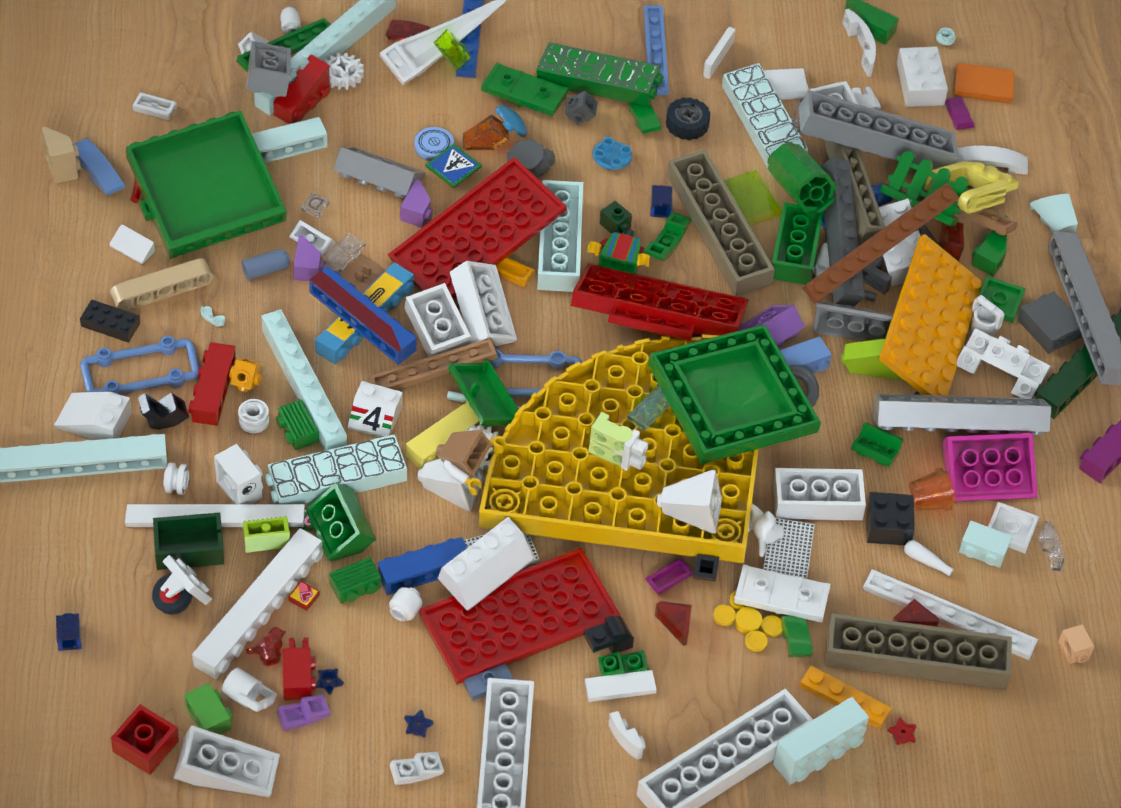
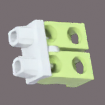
M601 412L591 427L589 453L616 465H621V468L626 471L630 465L641 470L646 462L647 456L644 454L648 449L649 443L639 439V431L634 429L632 432L626 426H618L609 421V415Z

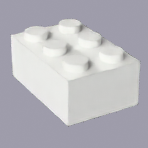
M938 47L899 48L896 66L906 107L944 105L948 88Z
M445 283L406 297L405 310L428 357L469 345L471 335Z

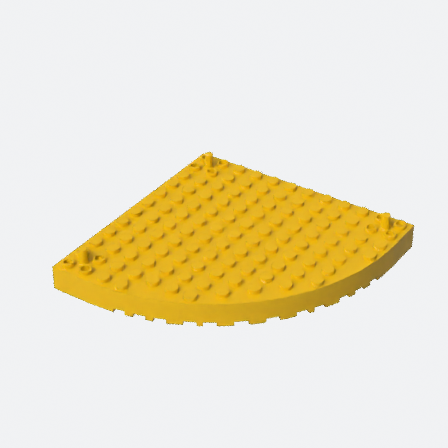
M702 334V337H692L691 341L662 336V339L650 341L647 338L634 341V344L624 347L621 344L617 346V349L606 352V350L591 355V359L585 362H577L566 369L565 373L558 377L554 376L546 382L544 388L538 393L532 394L527 404L521 406L515 413L512 422L505 428V432L502 435L506 441V446H502L503 453H494L492 455L479 510V528L493 529L509 517L523 534L693 557L701 554L719 557V560L744 563L759 449L701 464L647 364L650 353L717 337V335ZM601 412L610 416V422L618 426H626L632 432L634 429L639 431V439L649 443L648 449L644 454L647 456L646 462L641 470L630 465L626 471L621 468V465H616L589 453L591 427ZM710 470H716L722 495L716 533H710L663 513L662 507H658V494H662L663 488Z

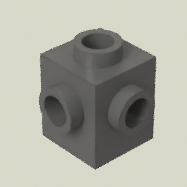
M583 91L567 100L565 115L574 123L580 125L596 116L598 101L586 91Z

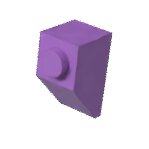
M416 179L400 207V221L423 228L426 221H430L433 209H431V200L421 181Z
M299 235L294 261V280L309 281V279L325 268V261H321V252L303 235Z

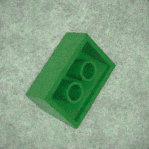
M335 483L306 508L312 526L318 538L322 540V547L329 561L359 554L377 540L353 489ZM313 510L318 511L316 518L313 515Z

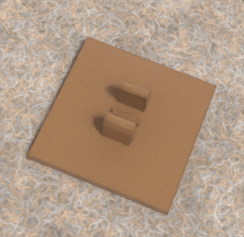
M360 254L339 274L348 283H352L359 292L363 293L386 270L363 254Z

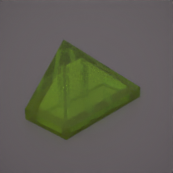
M447 29L434 42L435 46L457 71L471 58L469 48Z

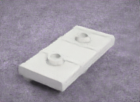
M743 564L734 603L776 612L778 615L781 613L822 623L830 584Z

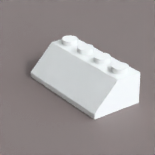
M465 261L450 271L463 321L471 335L470 344L491 338L494 347L517 341L496 265Z
M507 517L443 566L438 579L461 605L469 611L533 561L534 558L523 532Z

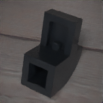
M145 393L138 397L141 406L139 408L140 412L147 418L148 425L152 429L161 430L174 427L189 418L184 400L173 393L168 394L159 401Z
M697 554L693 578L716 582L719 557Z
M621 616L606 617L605 623L584 630L583 634L593 653L605 648H609L611 653L622 652L633 648L634 637Z

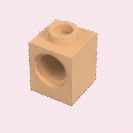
M1083 624L1062 630L1058 643L1069 664L1087 661L1091 657L1094 645Z

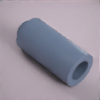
M282 249L242 260L241 265L246 279L251 280L287 269L290 258L287 251L284 252Z

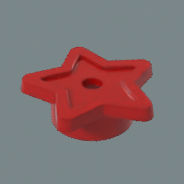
M901 718L898 719L896 726L889 727L887 730L893 735L897 745L916 742L913 732L917 726L915 724H906Z

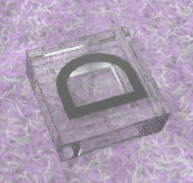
M311 193L301 205V210L320 218L329 206V200Z

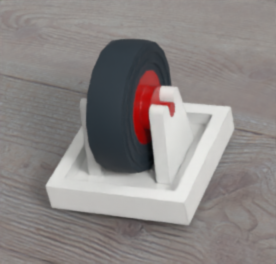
M170 555L163 560V563L172 574L163 576L154 585L152 600L156 608L163 613L174 615L184 611L191 603L193 596L205 605L212 600L207 593L209 588L195 577L197 574L189 565L186 566L180 558L175 560Z

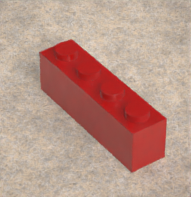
M210 342L208 350L204 351V366L199 368L198 379L200 380L198 384L195 383L194 401L190 400L188 412L192 414V422L218 426L231 380L229 377L230 370L236 362V348L234 345Z

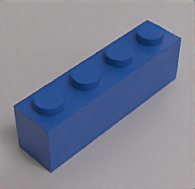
M451 538L436 545H428L423 549L408 551L403 555L393 558L388 557L379 561L378 571L381 575V583L386 595L394 594L400 588H414L439 580L438 576L442 567L467 549L463 538Z

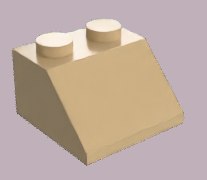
M42 127L45 157L54 184L78 179L77 170H81L79 159L76 158L79 156L77 145L72 144L69 136L47 127Z

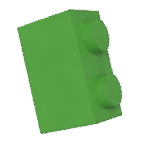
M210 683L184 694L185 707L198 728L219 735L232 730V713L228 707L224 708L219 691L217 689L213 690Z

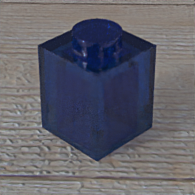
M652 185L650 217L668 218L672 208V186Z
M65 613L63 615H56V638L59 651L82 649L79 614Z

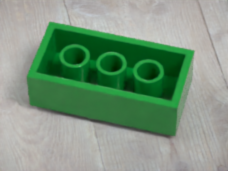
M783 203L772 261L775 269L773 279L803 285L811 281L824 210L821 213H815L814 211L804 212L797 204Z

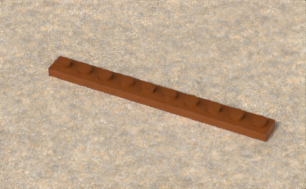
M946 183L803 287V290L814 304L818 303L959 200L958 195Z

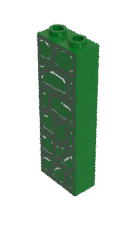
M548 42L536 69L538 78L568 87L569 90L576 92L586 91L590 95L647 107L650 106L652 99L655 100L658 85L661 86L663 81L660 65Z

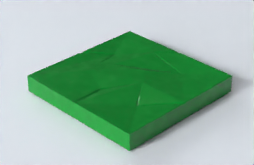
M765 324L650 353L647 364L701 464L815 434L819 431L821 422Z

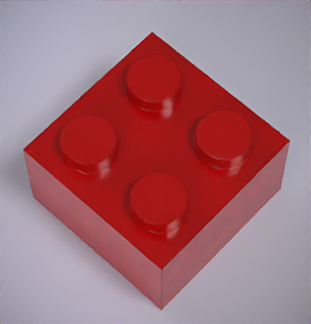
M141 704L138 705L111 736L113 752L149 775L153 773L179 742L178 727Z

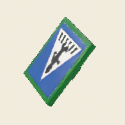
M452 144L425 164V167L455 188L479 170L482 164L455 144Z

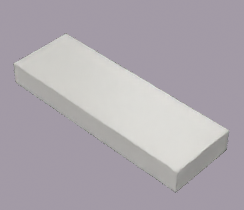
M729 27L704 63L703 77L711 78L733 45L736 29Z
M652 670L585 678L584 681L588 702L656 694L657 690Z

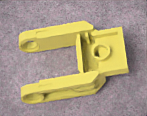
M961 161L941 167L950 170L951 176L949 180L955 182L958 177H966L969 181L968 185L974 188L965 191L958 200L959 208L968 214L1004 203L1006 192L1018 189L1019 181L1012 178L1010 174L997 170L995 166H985L980 162ZM941 168L934 169V170H931V171L934 172V173H938V171H939ZM928 177L923 188L924 190L929 192L932 186L931 181H934V178Z

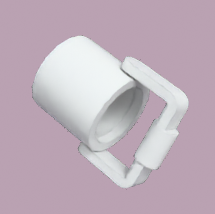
M979 295L974 300L972 307L974 314L970 333L972 335L976 328L995 337L997 330L1002 326L1004 312L984 296Z
M240 668L232 670L222 686V693L254 711H260L269 707L275 702L277 696L276 692L264 686L261 681ZM259 693L266 697L260 702L255 701Z

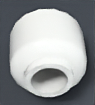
M400 588L389 602L391 615L399 621L412 620L423 605L420 593L414 588Z

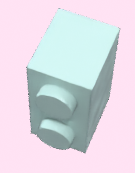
M970 520L962 539L959 553L969 558L983 561L988 565L1001 568L1012 536Z

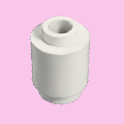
M284 8L280 14L282 32L286 35L300 29L301 22L299 13L295 8Z

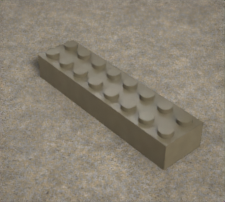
M702 150L670 160L668 162L667 177L733 294L738 296L773 284L775 269L707 151Z
M831 613L827 631L825 666L1006 690L1011 676L1012 637Z

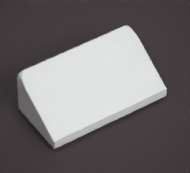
M299 220L289 236L298 242L299 235H303L321 252V257L336 244L334 240Z
M124 225L118 228L109 244L111 248L141 265L155 253L153 241Z

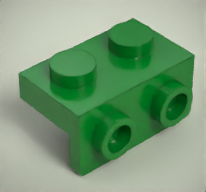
M865 422L860 434L853 441L851 450L860 456L875 460L880 465L890 467L898 457L903 439Z

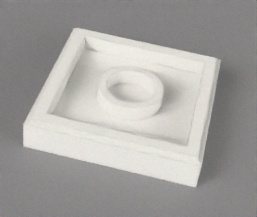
M998 502L988 527L1011 535L1009 548L1025 554L1039 516Z

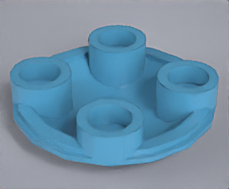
M499 105L495 109L496 114L503 118V126L508 131L515 130L521 137L528 133L525 122L514 110L504 105Z
M611 137L603 138V141L598 143L592 151L595 162L609 170L625 168L632 159V148L614 141Z

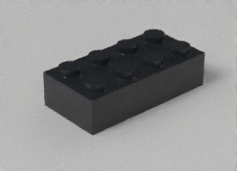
M91 300L80 317L81 327L129 343L140 325V316Z

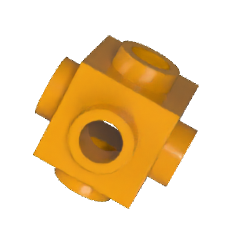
M246 358L236 359L235 366H232L229 377L232 378L230 384L237 386V390L249 392V390L256 388L262 380V373H260L262 363Z

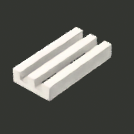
M141 92L132 105L133 111L170 121L171 115L174 114V110L177 108V102Z

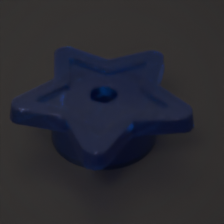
M338 669L318 670L319 679L316 681V688H324L327 694L331 695L335 687L343 686L344 682L338 678Z
M422 710L415 716L406 715L404 717L408 724L406 734L412 733L416 736L425 737L427 728L434 724L433 720L425 718Z

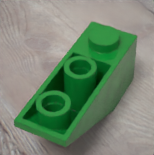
M994 230L990 234L987 233L983 238L982 245L976 246L972 253V257H974L972 266L993 277L1003 265L1005 259L1007 234L999 235Z

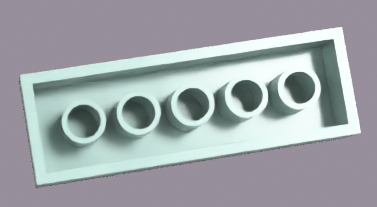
M543 180L542 183L566 205L567 211L540 231L537 290L573 292L580 279L583 182Z

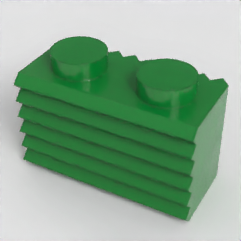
M301 399L282 407L279 406L276 421L280 429L284 428V436L288 445L292 444L294 450H298L319 442V430Z
M371 557L329 573V584L340 604H343L344 602H353L364 594L377 592L381 588V575L377 571Z

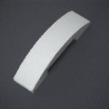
M845 9L843 25L848 36H857L863 49L862 67L867 77H871L876 57V45L873 35L865 22L850 9Z
M994 146L957 148L959 157L956 163L961 161L980 162L985 166L1006 167L1008 173L1028 174V157L1013 150Z

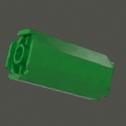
M787 142L771 153L767 160L769 164L768 171L804 212L814 211L815 213H821L834 202L835 197L833 194L834 191L836 192L837 186L830 176L799 144Z

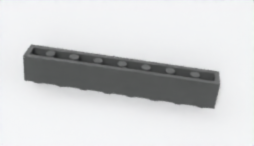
M833 156L821 167L837 186L836 192L834 191L833 194L835 197L834 202L824 210L830 267L859 247L849 161ZM862 271L833 291V301L835 304L855 307L865 297Z

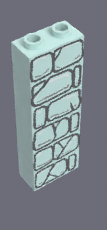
M759 63L723 74L722 87L767 169L769 165L767 160L771 153L787 142L799 144L808 153V148Z
M394 434L268 464V473L265 474L267 486H272L273 489L271 491L273 504L310 505L335 483L353 489L355 494L407 481V467Z

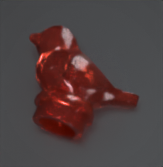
M273 627L268 635L264 636L254 647L247 648L246 653L260 655V660L265 666L278 664L281 661L280 649L283 645L282 638L286 631Z

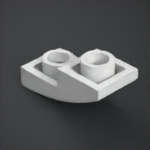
M619 711L610 713L608 726L615 739L632 757L637 760L642 759L643 749H645L642 735H638L636 728L628 730L627 722L621 718Z
M438 752L416 753L414 759L392 760L389 765L395 785L423 781L444 773Z

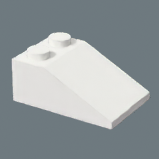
M113 392L71 393L54 424V428L93 440L119 438L132 414L130 398Z

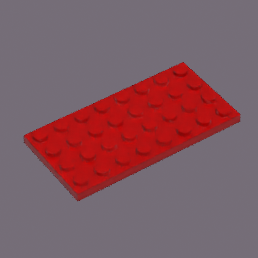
M513 157L395 248L388 256L393 263L414 274V284L421 291L445 283L452 299L457 296L450 271L465 261L498 265L566 212L567 207L521 162Z
M582 548L517 572L469 611L454 596L419 609V615L456 685L463 683L464 679L500 665H509L581 637L584 634V630L605 623L606 617L621 616Z

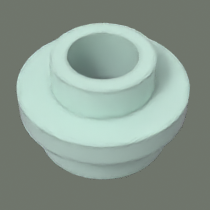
M942 28L936 35V40L942 45H951L955 42L956 36L950 28Z

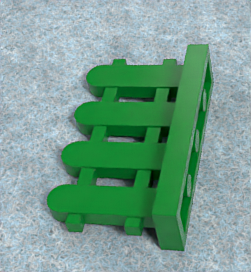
M905 151L902 157L897 156L896 160L899 161L894 174H889L887 178L890 180V183L883 184L880 192L898 201L909 199L910 205L913 208L922 201L919 199L920 195L927 198L946 183L952 187L959 198L965 191L970 189L967 188L969 181L966 177H958L953 182L949 180L951 176L949 169L941 168L938 173H934L931 171L933 168L931 160H922L920 165L914 163V152ZM913 168L917 171L910 184L905 180L910 169ZM930 176L934 178L929 192H926L923 188ZM902 187L908 189L907 193L901 190ZM958 201L936 216L935 219L949 226H956L959 218L954 215L961 211L958 207Z

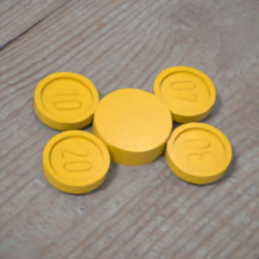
M734 591L729 599L731 607L728 605L717 606L713 612V619L721 626H729L734 622L737 630L747 634L745 637L746 647L753 652L763 651L768 643L766 635L777 637L783 632L782 620L777 616H767L762 620L760 612L756 609L734 603L736 591Z

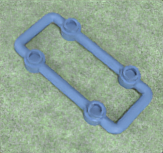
M164 336L158 344L115 352L103 347L97 351L96 355L85 357L80 363L86 392H113L119 395L121 393L168 384L173 388H180L184 385L185 381L198 378L200 368L193 342L189 339L175 340L171 336ZM186 347L191 372L183 373L180 369L174 368L165 377L122 385L111 380L105 384L104 388L94 389L89 368L91 364L108 367L112 365L114 360L156 352L172 355L176 352L177 348Z
M495 349L498 359L490 361L494 368L499 367L502 363L550 364L555 370L562 369L566 364L582 363L580 358L566 356L562 351H554L550 356L502 354L498 349ZM507 388L511 397H531L532 394L538 393L541 390Z

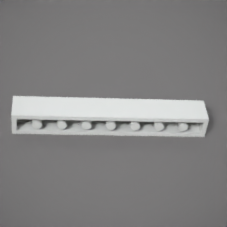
M300 528L192 654L193 666L215 680L221 673L224 674L234 657H238L242 653L244 645L248 641H252L261 625H265L269 621L271 613L281 607L284 598L288 593L291 594L301 578H305L310 571V567L322 558V540Z

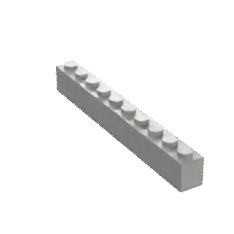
M1054 231L1048 244V249L1100 383L1121 385V340L1116 332L1115 324L1109 315V309L1105 305L1104 297L1099 290L1098 282L1093 275V269L1089 265L1088 257L1083 250L1082 242L1075 232Z

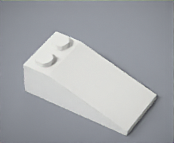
M191 725L183 737L173 778L196 786L270 797L280 754Z

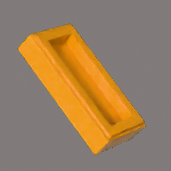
M508 257L496 265L500 277L524 288L535 275V269Z

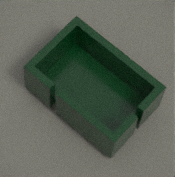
M220 512L153 518L157 570L169 569L163 563V560L169 555L175 560L180 558L186 566L189 565L190 567L224 564Z

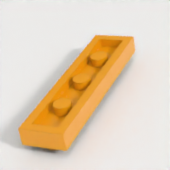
M810 666L800 682L799 687L835 706L853 697L869 716L868 723L881 729L892 710L890 706L813 666Z

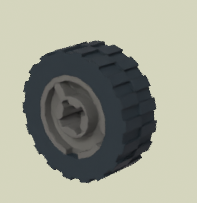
M684 97L670 104V107L667 109L666 127L675 137L683 140L698 139L707 133L710 112L704 102Z

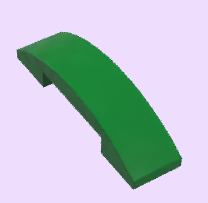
M672 212L665 221L664 229L655 241H651L643 254H648L662 261L667 260L682 240L691 222V218Z

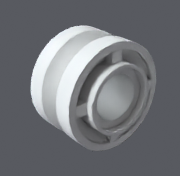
M249 399L240 405L238 409L239 425L245 432L252 434L260 433L268 427L269 409L265 402L258 399Z
M169 462L164 474L165 493L172 494L176 490L178 495H184L189 483L188 465L181 464L177 468L176 463Z

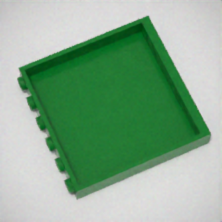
M242 111L229 112L219 118H210L206 122L191 124L187 128L172 130L168 134L153 136L148 140L133 142L126 146V158L170 259L286 221L287 211Z

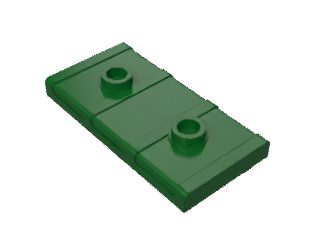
M500 63L495 64L481 85L482 92L516 103V107L524 106L552 117L569 92L568 87H563Z
M484 360V363H450L448 367L449 372L452 374L482 426H507L512 422L519 408L489 360Z

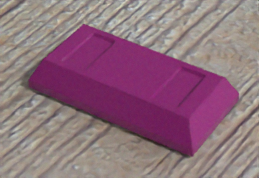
M962 97L945 100V106L956 130L975 127Z
M679 558L646 577L645 580L659 595L694 575V573Z

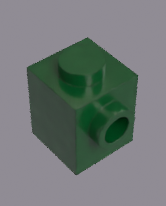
M614 201L600 211L599 224L611 234L614 232L623 234L624 229L631 228L632 214L618 202Z

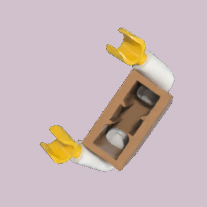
M477 428L454 432L450 435L446 444H440L436 448V454L443 462L444 469L461 484H467L472 495H477V491L473 486H478L482 489V485L479 479H470L468 477L474 476L491 445H493V451L498 454L503 453L502 446H506L504 437L496 436L492 438L491 434Z

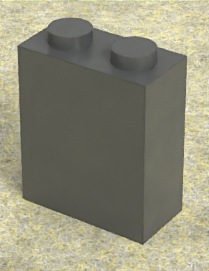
M1055 292L1048 295L1044 294L1037 300L1024 304L1020 309L1019 322L1048 354L1080 339L1082 336L1073 311Z

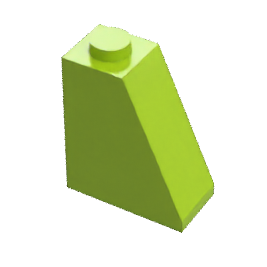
M885 339L845 344V350L841 358L843 365H846L849 373L903 380L879 360Z

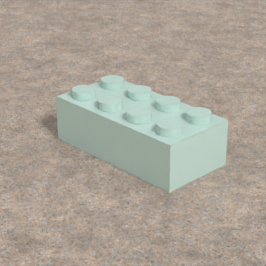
M853 697L847 699L779 740L773 765L789 785L796 781H803L812 771L821 770L830 760H837L848 749L860 746L864 741L869 716Z

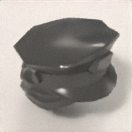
M533 139L516 142L507 152V162L515 157L535 177L543 176V174L549 171V167L555 163L554 152L543 148V145Z

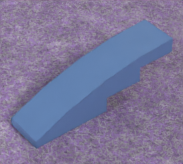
M88 138L74 143L78 148L79 156L77 158L80 161L81 167L89 173L91 181L106 195L125 188V184L117 172Z

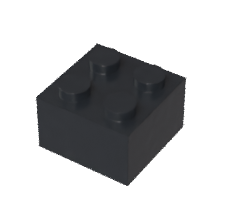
M870 492L866 506L867 543L906 545L909 540L913 539L915 532L914 495Z

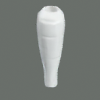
M909 540L906 543L904 552L910 558L939 570L948 576L952 574L954 569L945 564L922 544L915 540Z

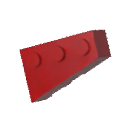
M312 54L307 58L309 63L303 70L299 68L296 72L298 76L292 84L289 83L286 97L279 96L273 101L274 116L287 124H293L302 120L307 112L314 109L317 103L326 98L330 93L329 64Z

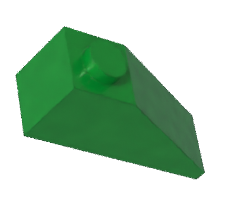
M846 0L845 9H850L865 22L875 41L886 45L897 31L899 18L862 0Z

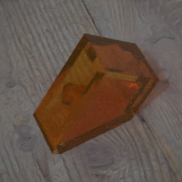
M492 114L463 133V148L465 150H495L509 141V131L503 126V122Z

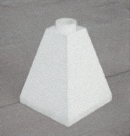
M441 459L425 463L423 469L420 468L418 471V481L422 482L423 488L465 511L471 512L480 490L478 486H473L477 491V495L470 494L468 485L465 483L461 484L451 477L444 469ZM479 465L474 476H469L468 478H477L482 485L484 475Z
M710 470L665 487L662 494H658L657 505L662 507L664 514L710 533H716L722 502L716 470Z

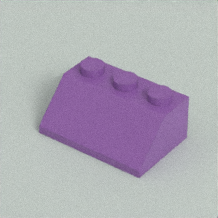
M772 305L743 323L739 331L765 324L775 343L780 347L783 345L784 340L797 336L799 334L798 331L805 326L795 305Z

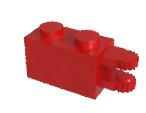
M303 637L302 648H296L294 638H289V648H283L284 700H301L304 697L312 696V690H316V676H311V670H316L315 656L311 657L309 637Z

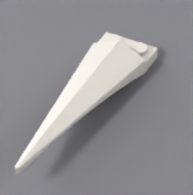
M494 0L439 26L395 42L380 52L379 56L400 83L405 85L415 77H419L508 0Z

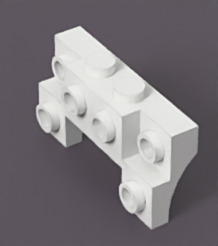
M975 328L966 347H963L957 359V366L975 374L983 360L1018 378L1011 391L1012 394L1020 398L1033 399L1036 390L1047 377L1051 366L1029 355L1028 349L1020 345L1015 348L1009 345L1010 340L999 336L997 339Z

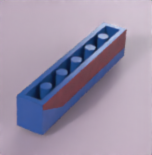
M327 266L309 279L310 294L396 364L399 365L416 352L417 338L415 334L401 326L400 322L390 317L382 307L375 305L367 295L359 292L352 283L344 280L337 271H333Z

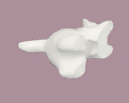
M752 504L748 532L754 530L758 539L759 556L763 557L766 552V544H773L776 540L782 539L784 537V530L775 523L776 518L769 511H766L764 514L757 506Z

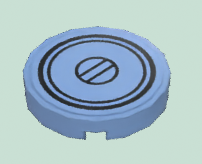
M430 127L423 129L416 135L414 149L421 158L426 160L427 158L433 159L454 144V139L447 130L439 127Z

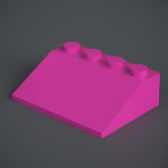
M1033 433L952 436L942 440L944 466L951 502L1038 498Z

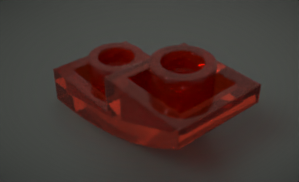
M391 20L386 37L388 40H403L431 28L416 22Z

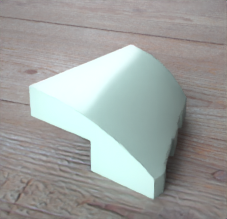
M1069 194L1053 195L1029 203V209L1031 211L1035 210L1040 215V220L1049 226L1052 233L1054 231L1076 232L1078 222Z

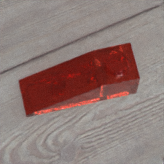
M957 222L956 226L942 223L939 246L958 262L964 249L963 223Z

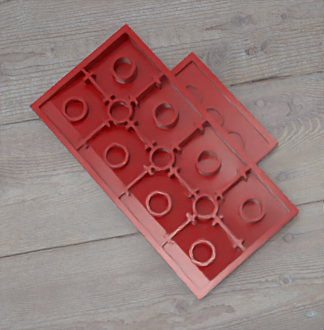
M588 263L573 290L571 306L609 314V323L691 341L693 334L721 336L739 331L749 299Z

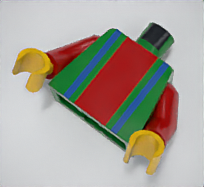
M624 229L623 234L614 232L609 238L604 239L600 243L590 241L587 253L592 252L595 256L599 255L598 266L637 274L639 265L649 267L650 255L643 254L645 248L640 246V239L634 237L635 232L632 229Z

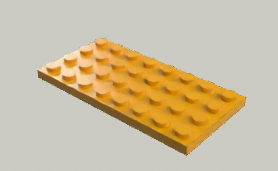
M926 234L918 239L879 360L922 395L948 396L957 368V359L963 349L974 313L972 312L973 303L981 291L983 282Z

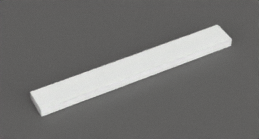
M127 504L125 525L126 527H153V518L220 512L222 527H243L244 520L252 521L253 519L261 520L262 518L270 519L271 517L279 518L280 516L288 518L289 527H304L305 505Z
M873 569L863 586V590L951 628L1012 637V653L1027 660L1030 659L1038 641L1037 638Z

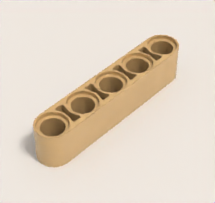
M200 258L116 284L111 288L110 294L116 307L127 311L206 286L214 280V276L207 261Z

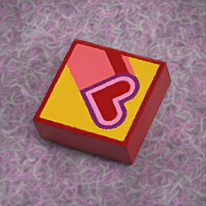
M300 581L288 596V601L308 611L320 596V591Z

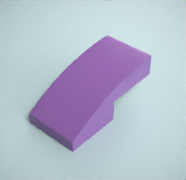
M323 694L304 697L298 704L280 706L276 712L283 731L315 723L331 714Z

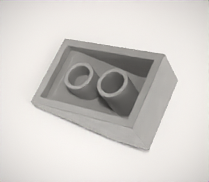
M252 41L246 89L255 93L263 92L275 97H286L291 77V48Z

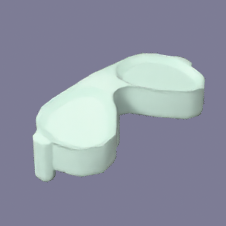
M210 306L201 307V316L217 327L224 326L226 322L225 316L214 317Z

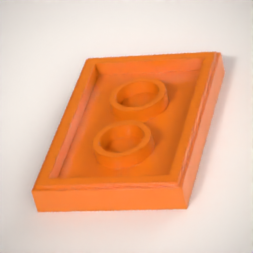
M957 63L954 95L1012 103L1015 70Z

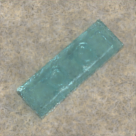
M659 385L627 416L628 421L644 431L670 406Z

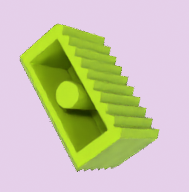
M280 516L279 518L244 520L243 535L246 553L283 548L290 540L288 518Z

